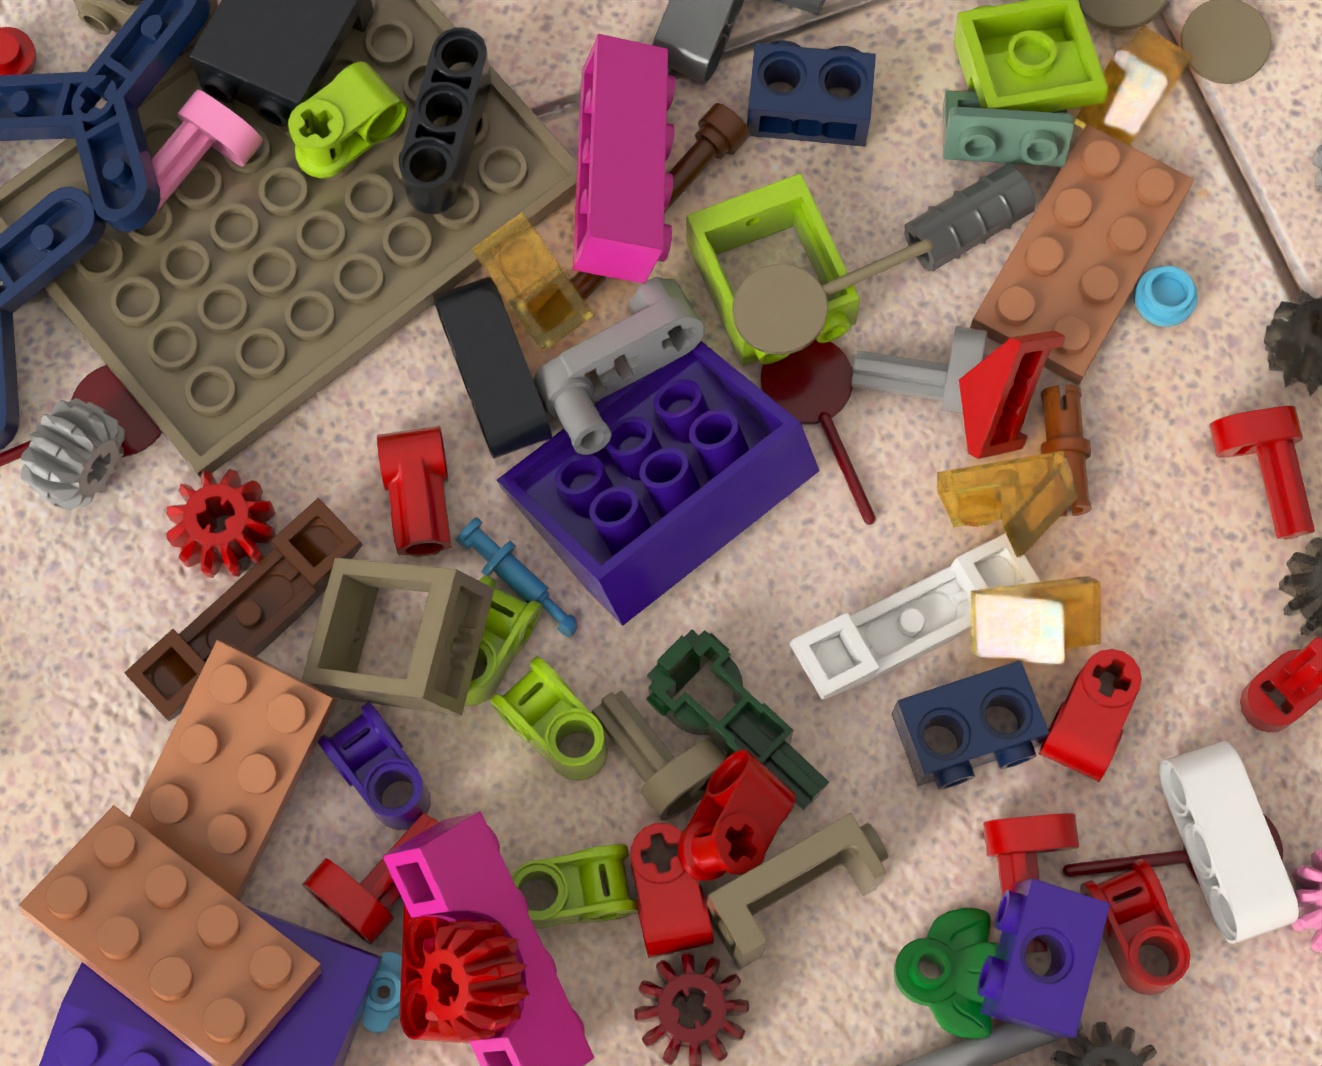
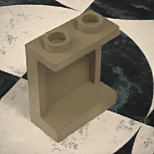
M849 813L710 893L707 899L710 921L738 970L761 958L768 942L753 915L838 866H844L860 893L866 896L876 890L885 876L886 870L881 862L888 859V853L874 828L869 823L860 827L852 813Z

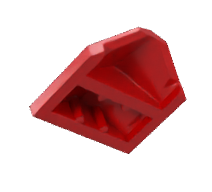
M1054 330L1011 337L959 379L968 454L981 459L1023 449L1028 436L1020 431L1025 421L1030 400L1051 349L1062 347L1065 335Z

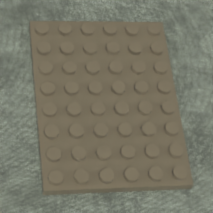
M371 0L374 14L365 31L361 32L351 28L315 92L316 94L331 83L341 71L351 64L360 61L367 62L408 106V114L404 122L389 138L372 146L347 165L340 173L328 178H317L305 173L297 163L295 155L296 145L290 137L288 124L286 127L276 126L259 116L253 107L235 99L232 103H224L217 100L246 121L264 141L245 166L234 163L213 147H210L147 224L131 232H119L106 223L104 233L98 243L43 288L200 479L203 470L210 471L211 473L216 471L434 303V295L453 289L576 194L577 160L489 64L491 74L490 90L462 189L456 203L447 211L438 214H426L416 210L411 205L405 192L399 167L400 155L432 46L436 38L444 31L455 28L431 0ZM193 48L173 63L137 109L151 160L181 125L182 122L177 116L179 110L196 90L205 92L200 86L199 79L189 57ZM459 62L449 69L463 72L469 70L474 64ZM446 115L438 118L433 124L449 126L457 122L459 118ZM75 138L64 140L0 187V234L48 194L59 188L74 187L90 194ZM333 148L330 149L332 159L335 157ZM428 170L421 173L417 179L422 182H432L438 180L444 173L439 170Z

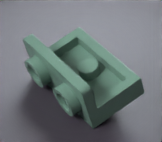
M946 90L943 103V159L1065 167L1074 128L1073 116L1067 114V110L1035 112L981 108L976 92Z

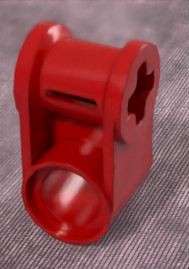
M1108 649L1101 650L1090 657L1075 677L1067 698L1060 705L1048 729L1049 734L1044 739L1038 754L1097 782L1101 781L1123 734L1122 728L1141 686L1140 668L1131 656L1123 651ZM1104 672H1109L1115 676L1113 687L1116 690L1109 697L1099 692L1101 687L1099 677Z
M741 749L732 753L717 767L711 776L705 795L687 827L681 833L678 842V856L682 867L690 876L697 880L711 881L722 877L726 872L734 875H743L761 865L780 825L786 820L793 809L796 801L795 792L747 749Z
M653 823L644 827L635 836L631 846V868L638 895L636 903L648 958L714 944L710 917L702 886L698 884L697 879L690 876L682 867L679 856H675L670 860L669 871L665 873H658L655 863H643L641 856L650 853L651 841L662 840L665 849H676L678 852V842L682 832L677 827L667 823Z
M1145 859L1132 862L1130 871L1100 884H1096L1093 880L1081 884V894L1110 903L1102 937L1119 970L1121 978L1130 989L1138 994L1149 996L1161 994L1185 975L1189 968L1191 956L1188 944L1168 907L1164 890L1156 873ZM1129 895H1134V896H1132V897H1130V898H1128V899H1125V900H1123V901H1121V902L1114 903L1115 901L1120 900V899H1122V898H1124V897H1127V896H1129ZM1152 945L1164 952L1169 963L1166 976H1154L1143 969L1138 958L1140 946Z

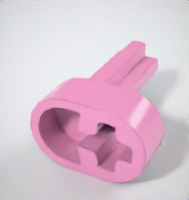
M196 90L179 110L177 116L182 122L181 125L152 158L160 188L161 200L158 210L210 147H213L234 163L245 166L264 142L262 137L246 121L201 90Z

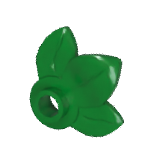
M977 908L956 909L938 916L933 922L927 937L911 941L905 945L898 954L894 964L895 982L905 997L914 1003L929 1006L941 1028L958 1037L970 1039L988 1038L991 1035L992 1020L990 1016L980 1013L984 997L977 994V986L985 960L989 955L996 957L999 945L987 942L991 925L990 914ZM921 961L933 963L938 967L940 977L935 979L925 977L920 972L918 963Z

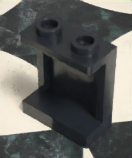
M221 0L189 55L201 88L221 102L232 103L235 99L251 106L266 121L276 126L286 127L291 112L299 104L307 101L315 94L351 28L361 32L365 31L374 14L372 1ZM308 119L305 120L306 129L309 127Z

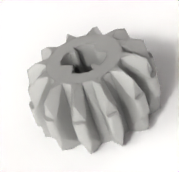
M75 398L69 402L61 400L54 406L51 415L44 414L41 416L40 426L36 432L29 434L31 442L21 455V460L25 463L21 469V479L29 484V488L37 492L41 499L54 506L60 505L71 511L78 506H87L92 502L96 492L101 493L105 491L107 480L111 475L116 474L114 468L117 461L124 455V448L121 444L125 438V429L118 425V420L107 414V410L92 402L86 403Z

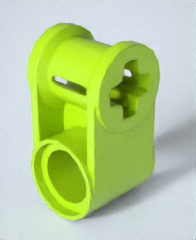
M360 61L351 64L341 71L331 83L307 101L299 104L291 112L288 127L290 137L296 145L295 155L297 163L305 173L317 178H328L340 173L347 165L372 146L389 138L398 130L408 114L407 104L367 62ZM306 119H308L310 128L306 129L305 125ZM332 148L335 155L333 159L330 154V149Z
M487 575L481 577L479 581L494 588V593L477 659L486 665V670L479 678L471 681L465 706L479 705L489 700L496 692L515 656L521 652L531 637L543 609V605L535 600L527 604L496 588L495 580Z
M536 656L529 663L531 670L503 696L496 693L489 699V702L507 725L525 742H529L559 774L567 779L576 781L590 779L598 774L606 763L608 751L603 727L597 717L575 697L572 690L555 670L543 659ZM571 733H586L594 739L592 749L582 757H567L559 751L561 742Z
M625 844L597 846L569 855L532 860L522 864L513 872L511 877L519 890L527 882L534 879H543L550 882L556 890L558 896L555 903L548 909L542 911L528 909V914L535 929L578 922L594 923L609 921L639 912L636 900L630 899L623 862L629 856L628 846ZM599 871L604 872L608 897L603 894Z

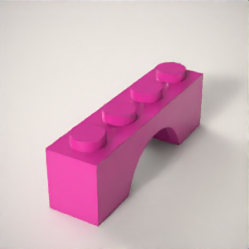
M481 811L444 819L383 855L411 918L438 917L449 922L463 919H471V921L486 920L490 923L500 922L505 937L518 939L517 960L519 963L528 965L521 972V982L527 988L530 995L519 1001L521 1019L510 1023L508 1027H505L504 1031L496 1032L494 1037L473 1041L470 1038L469 1043L480 1066H584L595 1058L585 1038L583 1022L576 1011L572 1009L556 975L557 969L554 959L542 945L528 914L527 901L522 892L515 886L500 854L498 838L494 831L486 824Z

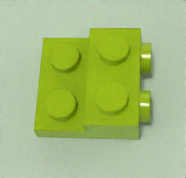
M1026 0L998 6L984 5L969 11L958 12L954 46L968 90H976L981 108L1056 112L1105 103L1108 86L1078 0Z

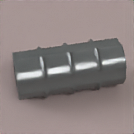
M1006 164L987 176H979L977 182L962 191H954L953 196L940 204L929 206L928 211L904 225V235L909 246L924 239H930L933 242L932 250L916 258L925 269L935 271L953 259H960L963 253L978 244H986L987 239L1004 229H1011L1012 224L1034 212L1035 196L1028 181L1012 164Z

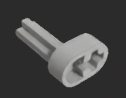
M956 326L949 364L857 350L851 387L943 401L942 411L963 414L959 379L983 360L988 331Z

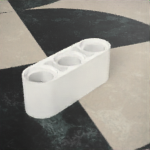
M1220 741L1162 760L1159 767V776L1165 798L1213 920L1222 936L1229 943L1235 944L1295 923L1298 920L1299 910L1294 889L1245 767L1234 747L1227 741Z

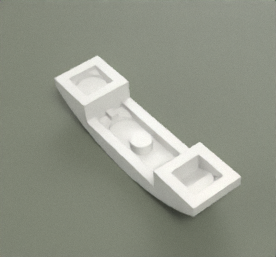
M1009 531L956 557L951 566L851 616L846 612L792 639L789 644L821 700L882 676L950 642L1036 592L1042 587V583Z

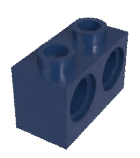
M785 40L774 41L769 44L755 43L747 118L750 136L865 147L871 120L876 54L863 53L850 46H835L830 49L807 48ZM774 82H784L791 85L794 89L788 92H777L768 87V85ZM842 87L850 90L854 95L840 98L832 95L828 90Z
M1021 660L897 700L891 714L917 786L935 781L938 790L951 788L975 777L973 768L993 761H997L1000 769H1007L1035 758L1037 755L1034 748L1039 747L1049 734ZM993 706H1002L1009 709L1017 719V731L1006 734L994 730L987 721L986 709ZM933 726H942L949 729L956 738L957 750L949 754H940L933 751L926 744L924 731Z

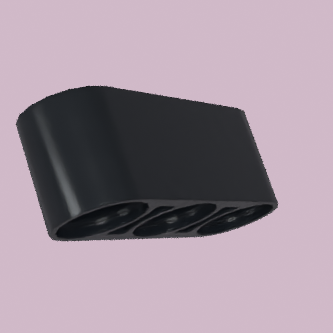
M455 27L444 31L436 38L430 52L400 155L399 167L407 198L416 210L426 214H438L447 211L456 203L462 189L490 90L491 74L487 47L483 38L477 32L468 28ZM459 62L474 64L469 70L463 72L449 69ZM446 115L459 118L457 122L449 126L433 124L438 118ZM428 170H439L444 173L438 180L432 182H422L417 179L421 173Z
M489 276L434 295L433 299L442 327L492 458L495 459L551 439L552 432L544 407L493 277Z

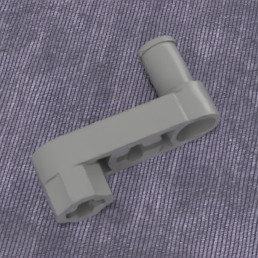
M654 277L647 280L645 284L639 285L634 297L629 301L631 316L561 352L558 357L544 364L535 374L533 381L539 397L548 413L560 420L578 454L589 455L598 452L607 445L612 436L608 425L603 422L594 405L595 402L686 355L702 340L704 324L675 279Z

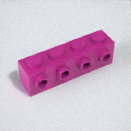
M598 34L581 72L573 270L645 284L657 261L664 262L667 259L672 241V226L664 224V211L671 200L673 175L665 173V161L672 150L674 125L666 123L667 111L670 109L676 84L675 76L668 74L667 48Z

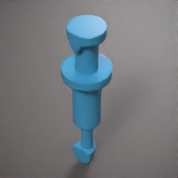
M478 517L474 518L460 532L455 541L465 549L472 547L488 562L481 571L484 575L490 576L495 572L527 603L532 600L541 603L543 608L560 623L557 629L564 636L572 637L577 629L575 617L571 614L568 616L549 598L550 594L547 591L549 588L512 554L516 545L509 541L502 548L499 547L480 529L483 522Z

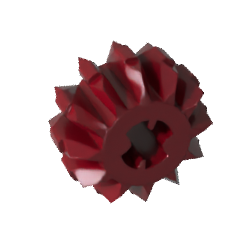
M684 952L681 959L683 975L676 977L672 967L665 960H661L656 964L658 975L666 984L664 989L650 981L643 980L640 983L639 992L644 997L658 1002V1006H641L634 1010V1018L636 1021L643 1023L659 1021L660 1025L649 1030L642 1037V1042L646 1048H650L658 1044L665 1037L671 1040L664 1051L663 1063L669 1066L673 1065L682 1046L689 1048V1066H702L700 1046L707 1045L712 1056L718 1062H722L727 1058L728 1053L723 1043L717 1037L718 1033L735 1041L743 1039L745 1030L740 1025L726 1020L725 1016H740L748 1013L749 1002L742 999L725 1001V996L738 988L741 979L737 974H733L717 985L713 979L719 970L720 959L714 956L710 957L706 963L703 975L694 973L695 958L693 953ZM689 994H696L704 998L702 1010L711 1017L702 1026L696 1019L694 1028L690 1029L679 1024L681 1012L673 1004L681 996L685 1002H688Z

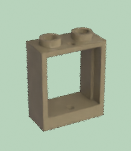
M335 558L324 593V600L311 647L308 651L302 680L343 700L365 703L369 701L372 704L462 716L494 588L458 569ZM379 588L429 593L406 679L356 673Z

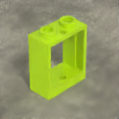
M801 173L686 215L688 247L742 367L757 361L764 365L775 363L789 354L774 355L761 352L750 346L740 336L734 323L732 311L735 295L717 258L718 254L794 226L821 285L848 274ZM854 285L827 296V320L820 335L816 338L819 343L838 339L846 334L852 325L856 324L860 298Z

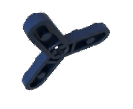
M143 0L86 72L0 76V141L75 138L92 205L97 215L119 232H131L143 227L157 212L161 198L159 184L137 109L203 27L209 16V0ZM100 99H103L107 103L100 110L95 105Z
M62 187L51 192L0 234V281L3 282V285L0 286V450L13 441L18 431L20 418L13 313L90 251L102 238L106 227V222L97 215L93 208L90 194L74 187Z

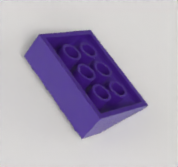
M700 341L686 355L606 396L595 404L603 422L608 425L612 435L604 448L589 455L578 454L571 443L568 433L565 429H562L496 481L585 589L623 626L820 470L801 422L705 343Z
M246 906L321 963L322 973L242 1066H344L382 957ZM83 962L61 1003L39 1066H213Z

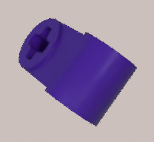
M368 701L361 706L362 714L331 737L323 734L320 736L318 744L348 785L355 787L375 816L386 827L395 830H406L410 828L423 812L428 814L431 806L430 792L418 769L402 750L403 746L375 707ZM398 781H406L413 784L414 792L411 799L405 805L399 808H388L382 805L383 793L389 785Z

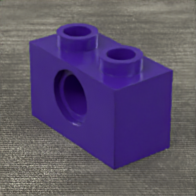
M1033 878L1015 883L1013 891L1006 890L1000 900L995 918V928L1002 931L996 957L991 955L987 957L978 980L977 994L984 997L980 1013L1055 1038H1076L1110 903ZM1033 938L1043 941L1051 953L1050 967L1042 976L1034 973L1026 962V948Z

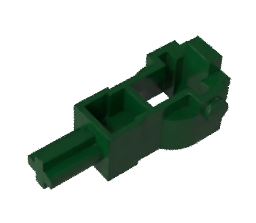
M691 629L685 637L681 635L657 660V665L647 674V678L651 681V685L648 687L649 696L646 698L648 703L664 717L666 716L681 730L695 735H709L726 751L727 757L738 750L747 749L795 792V803L804 811L830 782L789 745L794 730L765 703L762 705L743 687L740 670L730 658L731 654L728 652L730 649L713 633L709 634L704 630L698 635ZM709 660L713 663L710 666V671L733 691V702L736 704L720 722L713 718L686 691L676 701L672 699Z

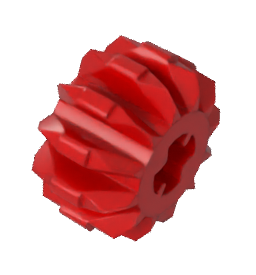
M229 469L223 476L220 484H217L212 473L203 470L200 479L203 487L195 491L190 485L180 484L179 493L186 501V504L167 506L166 514L168 518L177 524L167 531V540L173 547L181 548L179 559L186 567L189 568L201 562L203 574L213 579L219 572L222 564L225 563L230 574L233 577H239L242 573V566L239 560L247 556L252 562L257 564L264 556L256 543H269L276 536L273 527L266 524L267 521L275 516V509L270 501L260 500L263 490L257 481L251 480L241 485V478L238 472ZM227 515L228 518L225 520L226 530L215 533L214 530L217 528L216 519Z
M471 919L449 922L448 926L438 928V932L434 936L423 940L425 958L415 964L416 970L422 976V987L416 993L425 996L427 1001L426 1020L438 1021L439 1030L443 1037L454 1036L462 1040L472 1038L473 1041L494 1037L496 1032L504 1031L505 1027H508L510 1023L521 1019L519 1001L530 995L527 988L521 982V972L528 965L518 962L516 957L518 939L505 937L500 922L490 923L486 920L471 921Z

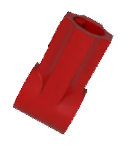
M435 426L378 434L379 464L385 491L389 490L393 538L398 555L430 556L452 548L444 491V482H448V472L441 427Z

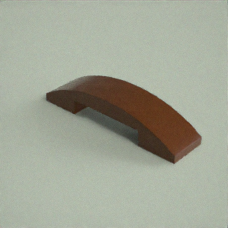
M319 498L270 540L275 546L274 549L182 632L178 634L172 629L124 672L168 721L181 714L217 640L226 641L254 656L259 655L326 590L334 559H353L363 546L361 541Z

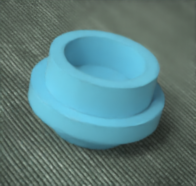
M1161 266L1149 270L1140 278L1134 292L1135 305L1142 317L1148 322L1162 327H1172L1186 321L1194 311L1198 299L1197 289L1191 277L1184 270L1174 266Z

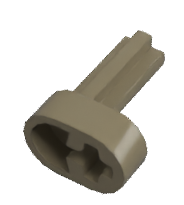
M622 690L615 695L613 692L602 698V704L591 712L597 717L605 732L645 782L640 793L662 821L679 815L701 800L707 791V785L711 776L727 758L713 738L698 742L675 758Z

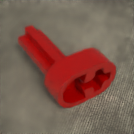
M1279 406L1229 415L1210 423L1209 428L1216 457L1229 458L1257 453L1277 539L1284 538V540L1314 533V524L1294 445L1303 439L1296 407Z
M1317 637L1303 649L1290 650L1282 654L1247 684L1242 691L1240 705L1241 712L1249 724L1267 733L1279 732L1289 727L1322 699V639ZM1260 687L1268 693L1278 689L1286 699L1280 706L1286 715L1280 711Z
M423 812L388 852L439 822ZM327 858L302 883L303 887L324 908L369 945H372L394 920L389 910L401 897L384 858L378 862L360 884Z
M1075 813L1015 817L983 822L987 856L997 857L1001 896H1003L1006 890L1013 891L1017 882L1032 878L1040 880L1037 853L1079 848ZM1033 938L1029 942L1025 954L1048 952V947L1043 941Z

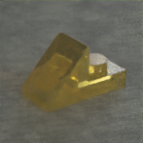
M1141 26L1126 48H1118L1103 72L1108 86L1105 103L1082 107L1074 124L1082 129L1088 124L1132 146L1185 73L1193 55L1148 27Z
M521 212L471 248L542 352H546L595 317L568 270L560 265L524 213Z
M1064 451L937 472V493L953 527L966 525L980 527L989 525L997 520H1002L1004 531L1017 558L1023 556L1078 497V486Z
M1090 576L971 590L972 654L976 656L1062 664L1065 661L1066 648L1101 644V582Z

